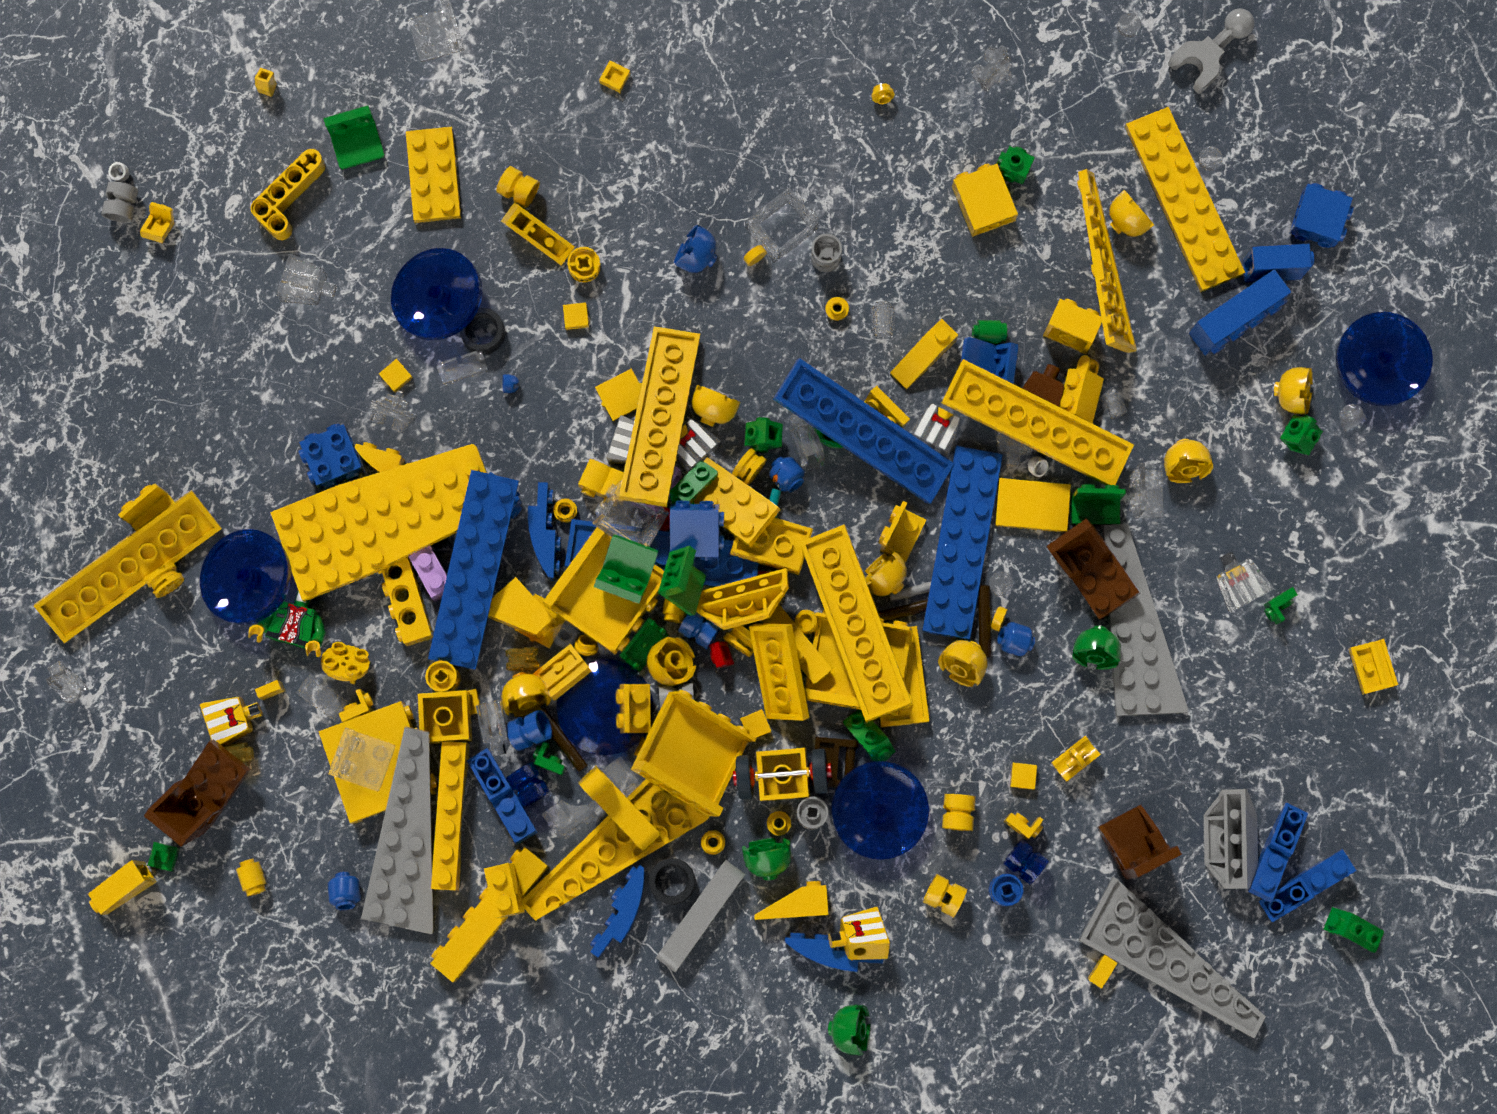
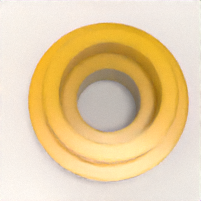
M886 83L876 85L871 94L873 102L881 105L889 103L895 96L894 90Z
M834 297L827 302L825 311L830 319L839 321L848 315L849 305L845 299ZM840 305L842 309L836 312L833 310V306Z
M561 499L554 505L553 512L557 520L567 523L576 517L577 506L570 499ZM568 507L570 509L569 514L563 515L561 513L562 508Z
M584 634L576 640L574 648L579 654L590 656L598 652L599 645L595 640Z
M773 812L767 819V828L774 835H784L791 827L790 817L785 812ZM776 819L783 820L784 825L781 828H777L774 825Z
M711 830L703 835L701 846L706 853L716 855L724 849L725 838L719 831ZM711 838L718 840L716 847L709 846L708 842Z

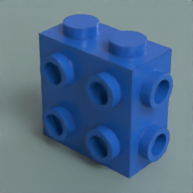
M1317 183L1307 184L1302 190L1289 234L1295 235V238L1302 241H1315L1324 248H1334L1339 241L1343 242L1347 228L1344 225L1346 220H1350L1354 207L1350 206L1353 198L1347 196L1342 191L1324 189V186Z
M344 424L331 425L326 428L327 431L320 434H309L304 437L305 440L299 442L302 448L298 450L303 463H308L310 471L307 472L312 485L316 484L320 490L335 487L344 480H355L360 477L361 473L365 472L350 433Z
M685 500L676 501L675 504H671L670 552L691 546L696 550L695 557H700L701 560H713L714 557H719L720 550H724V535H720V526H724V512H720V504H714L713 501H701L700 504H690L689 501Z

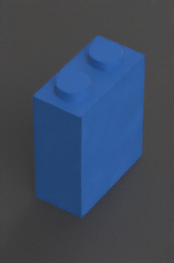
M1310 244L1252 247L1243 259L1245 283L1256 282L1274 269L1283 281L1301 280L1314 265V253L1310 251Z

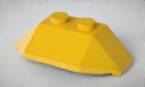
M784 568L702 590L696 612L723 630L768 619L789 589L788 571Z

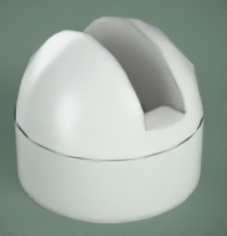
M115 162L109 167L108 173L111 179L123 182L129 178L130 171L125 164Z
M1038 456L1032 457L1027 464L1028 471L1036 477H1042L1049 467L1048 462Z

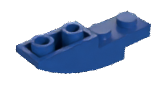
M538 482L537 506H528L529 533L534 551L550 581H556V575H560V560H556L557 551H561V537H557L556 530H548V527H552L553 514L549 513V504H553L554 491L550 489L548 483Z
M486 748L468 759V764L488 799L496 809L514 843L518 845L538 833L490 750Z
M1289 803L1284 804L1258 858V866L1248 892L1268 902L1274 899L1289 857L1293 855L1308 816L1307 812Z
M1341 849L1278 887L1271 902L1261 899L1259 903L1271 922H1274L1357 870L1344 850Z
M641 865L638 868L633 866L625 877L628 880L627 884L623 889L618 887L611 897L614 901L611 906L619 912L617 915L614 913L610 915L604 924L607 926L605 932L602 935L598 933L590 943L593 947L590 952L598 958L613 938L620 943L623 942L636 919L645 884V868Z
M790 933V938L785 937V943L806 958L831 968L858 972V962L883 964V959L850 960L847 958L844 946L839 947V951L830 947L828 935L815 934V939H805L804 933Z

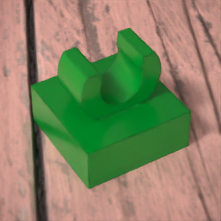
M154 842L147 866L173 872L180 848Z

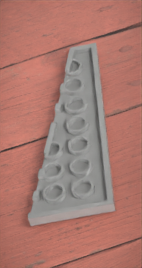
M1128 524L1103 525V540L1141 593L1109 615L1110 632L1116 635L1121 644L1120 662L1116 668H1112L1115 716L1188 713L1185 697Z
M409 727L404 728L361 919L428 934H432L434 930L433 889H431L430 732Z
M1111 878L1078 941L1103 955L1105 954L1117 963L1255 1039L1266 1016L1231 986L1225 978L1217 973L1208 962L1203 960L1194 949L1160 920L1151 909L1146 907L1117 878Z

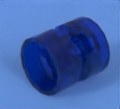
M533 762L524 765L506 777L512 790L518 791L517 798L523 808L535 803L550 792L544 780L538 779L540 773Z
M1021 839L1004 860L1003 865L1012 872L1018 871L1019 877L1031 885L1047 866L1049 860L1039 852L1033 853V847Z

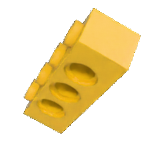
M407 557L379 571L378 574L382 573L385 582L381 583L383 592L391 600L392 605L388 606L390 615L398 623V628H395V632L399 642L403 641L406 646L432 639L434 634L410 558ZM395 568L402 569V575L398 579L391 578V572ZM403 590L408 591V599L404 602H399L397 599L398 594ZM409 613H415V622L410 625L405 624V616Z

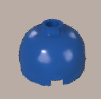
M697 224L687 234V241L685 244H681L674 259V265L692 273L700 272L706 266L712 267L718 256L714 254L716 251L715 238L707 229Z

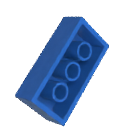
M1274 269L1197 321L1189 335L1205 356L1211 352L1215 355L1226 347L1225 345L1230 342V339L1233 342L1236 341L1250 327L1253 329L1264 321L1263 319L1269 314L1272 316L1283 308L1282 306L1288 302L1286 298L1290 295L1291 291Z

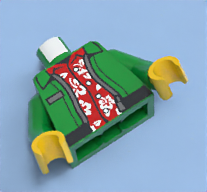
M298 591L294 604L282 601L280 605L274 606L256 625H252L249 628L248 638H251L253 634H257V642L260 643L265 633V637L271 640L306 649L307 656H309L311 651H316V657H320V647L326 632L318 612L308 608L310 600L302 601Z

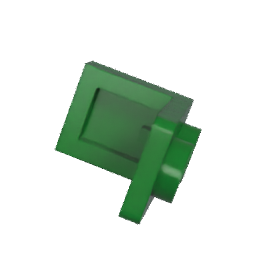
M699 461L670 490L672 504L681 500L695 504L694 499L718 476V471L704 461Z
M858 709L843 721L844 726L863 746L876 766L887 761L896 752L888 737L874 721H865L862 710Z
M1332 907L1323 928L1328 933L1346 938L1373 953H1376L1384 934V930L1359 916Z

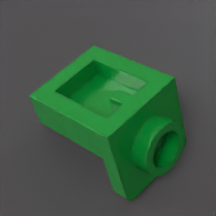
M1293 587L1263 604L1266 608L1264 612L1271 622L1274 621L1276 625L1285 621L1278 607L1284 610L1294 603L1292 599L1298 595Z
M543 742L542 746L538 745L533 754V759H536L534 764L563 776L567 768L562 765L563 760L549 755L548 759L545 758L550 744Z

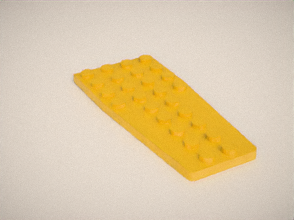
M474 444L460 447L337 485L270 512L302 601H308L375 574L457 533L471 470L487 473L478 448Z

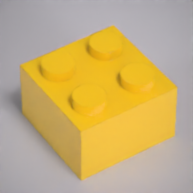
M1059 299L1043 336L1086 355L1100 328L1102 318L1097 311L1078 307V304L1073 300Z
M462 690L418 694L419 730L430 732V744H440L442 741H472L469 692Z

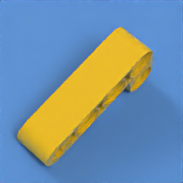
M315 149L304 151L251 204L250 209L256 220L277 240L288 239L293 231L291 224L282 213L325 171V161L319 151ZM301 175L300 181L292 182L294 176ZM278 192H285L282 198L275 199V195ZM268 208V212L265 215H258L260 209ZM285 223L282 230L275 231L276 225Z
M597 766L591 769L578 782L581 788L599 804L642 851L661 835Z

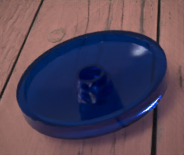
M434 248L415 255L400 269L392 286L391 306L396 320L406 331L420 339L434 341L456 335L473 320L480 307L483 289L479 272L470 260L452 249Z
M1375 312L1357 319L1345 330L1337 345L1335 361L1342 383L1356 398L1375 406H1394L1408 401L1425 386L1432 371L1433 354L1426 335L1413 321L1392 312Z
M244 529L226 535L211 548L201 568L200 591L206 606L214 615L233 624L248 625L264 620L280 607L288 594L292 580L289 557L282 544L276 538L263 531Z
M597 659L587 662L586 664L592 671L557 699L559 724L566 737L575 746L587 753L599 756L623 753L641 741L646 733H620V728L616 726V716L620 714V704L616 702V690L620 689V684H647V682L637 670L624 662L613 659ZM650 691V723H651L652 718H653L654 705H653L652 693H651V691Z
M876 761L862 764L852 769L842 778L832 798L831 817L837 835L850 850L866 858L885 860L903 855L918 843L927 827L929 803L922 784L913 773L895 763Z

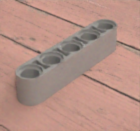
M725 860L656 956V959L676 973L741 882L745 873Z

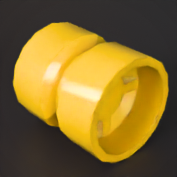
M509 166L502 174L496 192L508 199L513 197L515 203L527 208L538 192L540 181L529 175L523 177V172Z
M436 661L426 670V683L435 692L456 691L460 686L461 677L459 671L447 661Z
M944 794L943 808L947 810V813L943 814L942 829L973 831L974 817L971 815V812L975 810L976 796Z
M936 874L925 894L923 903L933 908L939 906L941 907V912L954 918L968 889L956 883L950 885L948 879ZM946 892L951 895L949 900L943 899Z

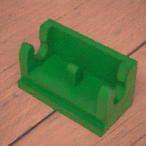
M649 617L619 656L640 673L647 664V656L651 647L668 637L669 634Z

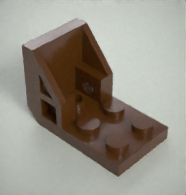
M1087 518L1046 546L1068 577L1073 580L1100 621L1141 594L1099 532Z
M213 739L208 742L185 778L174 783L147 810L144 817L182 847L203 835L214 824L251 769Z
M1138 805L1097 827L1120 872L1126 879L1138 878L1182 855L1178 846L1170 847L1166 843L1160 830L1142 805Z

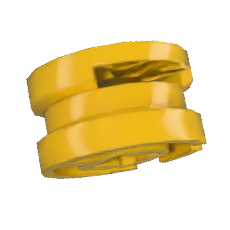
M579 247L574 249L568 257V270L575 280L587 283L593 281L598 276L601 263L599 256L593 249Z
M750 448L735 466L732 474L737 478H741L745 484L749 485L759 474L767 459L763 456L759 457L756 455V451Z
M172 562L164 564V568L160 570L157 568L145 580L148 587L154 589L153 593L157 598L166 596L177 589L185 579L181 573L176 571L177 567Z
M743 626L731 628L730 633H726L723 639L744 655L751 657L754 652L750 631Z

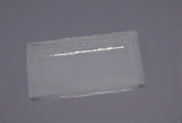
M311 673L296 692L335 722L339 718L338 713L343 712V708L350 703Z

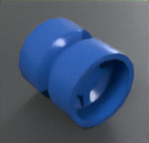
M696 612L693 616L687 614L678 632L689 639L694 637L695 643L708 649L721 628Z
M541 710L534 711L525 715V717H519L507 723L506 730L509 741L518 751L533 746V742L539 744L552 737L550 721Z
M1002 874L992 879L988 887V893L995 904L1011 906L1018 903L1022 898L1023 885L1015 875Z

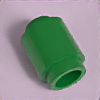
M977 320L976 325L972 326V338L991 344L1006 342L1007 324L1001 323L1000 320Z

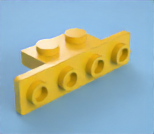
M778 604L770 618L762 620L764 624H792L800 668L813 684H817L832 672L831 666L780 604Z

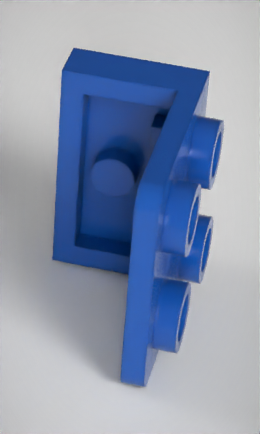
M966 337L963 341L961 361L964 359L1014 384L1018 344L1005 343L994 345L972 337Z

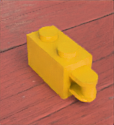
M1083 355L1078 360L1076 369H1068L1059 407L1093 424L1104 379L1097 375L1099 363L1089 356Z

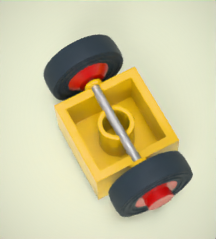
M806 748L756 752L758 770L756 772L752 768L749 755L736 757V771H733L734 786L737 785L738 794L742 800L753 798L755 779L759 783L760 801L811 797L810 776L814 782L816 793L829 792V778H832L831 763H827L825 749L812 750L810 770Z

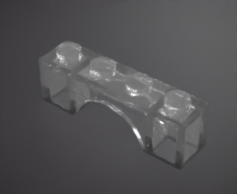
M621 756L601 770L625 796L637 788L635 784L639 781ZM560 800L541 815L559 839L565 837L567 840L578 832L576 827L584 822L587 825L598 817L596 813L602 808L594 800L581 806L570 805Z

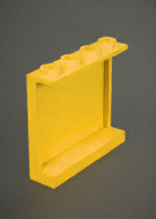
M599 523L546 596L543 603L545 607L613 654H616L618 650L622 652L630 642L628 636L631 632L639 630L644 622L642 617L646 611L651 612L658 602L656 597L659 594L658 591L664 570L654 565L646 592L639 604L595 588L596 578L603 567L613 536L608 533L607 528Z
M823 610V613L816 612L815 616L820 619V624L815 631L813 646L831 666L832 672L817 684H813L807 677L804 688L806 701L861 710L825 610ZM880 618L901 675L905 681L913 630L911 627H908L906 622L894 621L893 624L884 623V619ZM899 710L892 712L889 715L898 716Z
M684 690L669 692L631 770L705 815L720 817L723 807L718 804L733 775V771L736 769V757L742 756L747 743L755 742L756 738L749 734L750 731L747 728L730 723L731 719L723 714L717 715L711 711L712 707L708 704L693 700V696L689 692Z
M402 701L318 731L351 824L359 823L365 818L386 811L404 728H413L411 719H414L411 707L409 705L405 706V703ZM431 773L430 794L434 795L436 794L435 788L438 787L434 774Z

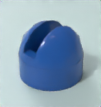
M503 374V393H513L518 390L519 385L517 383H519V379L516 376Z

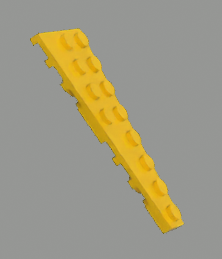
M1085 169L1078 172L1079 180H1077V184L1082 195L1093 262L1091 271L1096 281L1105 342L1108 346L1131 353L1137 351L1099 191L1094 173Z
M645 779L627 798L661 835L642 851L608 815L522 899L524 909L537 921L706 822L710 817Z

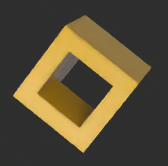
M260 68L254 78L255 87L259 93L272 97L277 86L274 72Z
M1104 954L1100 957L1088 980L1102 989L1116 967L1117 962Z

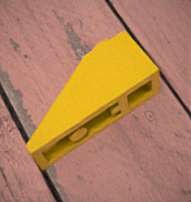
M515 202L501 220V222L561 266L575 248V246Z
M943 319L939 320L890 374L907 390L956 343L958 334Z
M821 881L806 882V887L795 890L756 913L754 918L755 920L828 915L826 885H821Z

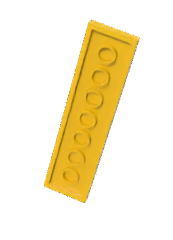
M1169 107L1126 123L1125 129L1200 292L1243 276L1245 274L1243 266Z
M655 326L653 328L619 493L620 500L667 507L700 342V334Z
M964 359L961 361L941 402L1104 485H1116L1134 447V444Z
M191 490L36 602L34 608L63 643H66L146 584V578L157 568L160 570L164 568V564L176 563L222 528Z
M841 525L801 541V548L865 721L869 722L913 705L846 526Z

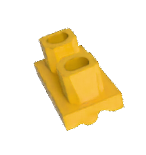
M1085 735L1052 761L1051 764L1067 782L1101 754Z

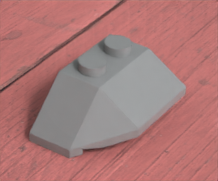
M1247 789L1222 790L1204 814V863L1224 889H1249L1258 866L1257 814Z

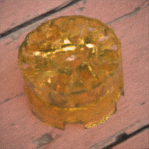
M524 647L522 649L512 648L505 650V657L508 658L506 670L526 671L539 669L540 662L537 661L539 649Z

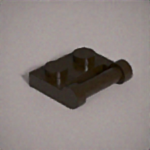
M815 737V749H825L827 763H831L832 778H829V787L855 789L856 748L859 746L857 740ZM839 747H846L844 780H837Z

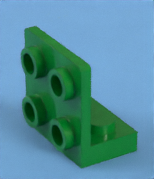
M369 105L323 118L341 170L385 157Z
M1091 484L1081 485V488H1077L1071 496V525H1078L1086 518L1092 525L1120 524V500L1125 496L1126 489H1119L1118 485H1106L1105 489L1095 488V485Z
M614 534L594 587L639 604L646 592L657 559L658 550Z
M691 546L669 552L658 591L660 595L689 616L696 614L706 578L704 573L693 566L696 550Z

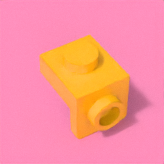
M151 202L149 205L150 215L142 226L140 235L143 238L163 243L174 225L173 209L163 204Z

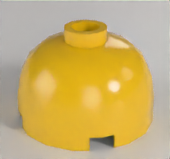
M1125 190L1112 201L1109 215L1113 221L1110 225L1118 234L1123 232L1127 236L1137 237L1146 233L1154 226L1149 217Z
M1291 368L1282 374L1280 382H1275L1274 396H1278L1279 404L1284 410L1294 414H1308L1312 393L1310 392V385H1313L1312 368Z
M700 385L696 386L692 398L694 412L702 417L700 422L712 427L715 423L725 424L732 420L741 404L740 401L730 399L726 395Z
M1181 439L1167 450L1164 457L1166 476L1168 475L1171 482L1190 483L1192 482V477L1199 476V479H1202L1213 470L1209 450L1198 441Z
M894 549L890 550L891 555L882 554L865 570L868 574L865 579L870 592L874 595L886 596L890 593L895 595L904 587L902 582L906 578V564Z
M666 637L651 647L647 656L648 671L655 681L666 686L685 683L692 678L696 669V665L693 666L692 660L695 657L694 652L683 639Z
M958 640L943 650L938 658V664L942 671L946 668L951 673L949 678L963 686L973 687L975 683L978 686L984 678L988 667V660L978 643Z
M524 672L513 675L512 679L504 685L501 694L502 705L508 716L510 712L514 713L515 717H523L534 711L541 710L540 706L544 703L548 706L551 702L550 693L545 682L536 675Z

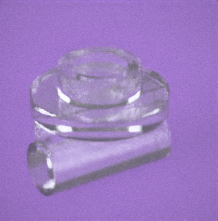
M1347 405L1339 413L1341 426L1345 432L1367 420L1362 407L1358 405Z

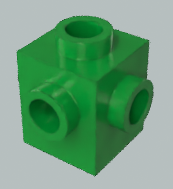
M1009 146L1006 153L1001 152L996 164L1000 166L999 169L1004 180L1008 182L1015 181L1023 185L1035 157L1027 154V151L1021 147Z
M1293 415L1280 439L1291 451L1309 456L1323 431L1317 426V421L1307 415H1304V417Z
M758 417L756 421L747 422L745 446L754 448L757 453H767L768 449L782 447L783 424L770 421L769 418Z

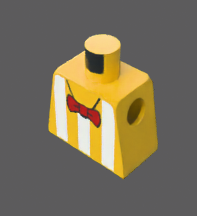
M240 697L200 704L211 740L214 739L223 747L253 731L251 719L263 716L258 702L246 706L244 700Z
M878 907L843 916L840 923V932L828 934L830 947L844 946L847 958L850 960L888 959L890 942Z

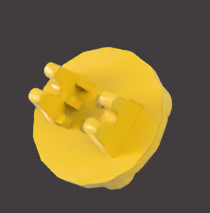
M335 642L331 648H328L322 654L321 667L327 676L340 681H350L351 684L355 685L356 680L362 678L368 672L370 664L369 653L365 649L345 645L343 642Z

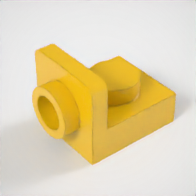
M361 689L356 690L361 704L357 705V702L345 706L343 708L344 711L338 713L342 722L372 712L371 706L374 703L368 692L364 693Z
M1017 812L1016 815L1010 813L1003 822L1027 840L1031 836L1036 838L1043 829V826L1040 824L1044 819L1037 817L1029 827L1027 825L1029 821Z

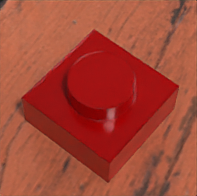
M727 641L710 644V657L712 662L716 664V668L734 665Z

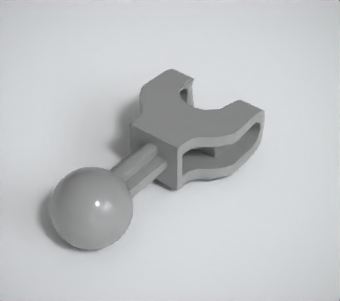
M1242 8L1232 10L1225 18V28L1213 40L1207 36L1203 41L1185 42L1171 56L1168 66L1173 70H1177L1184 64L1197 66L1200 76L1196 79L1193 89L1198 94H1201L1216 80L1220 69L1219 61L1225 52L1222 49L1234 38H1245L1253 31L1255 24L1253 15L1248 10Z

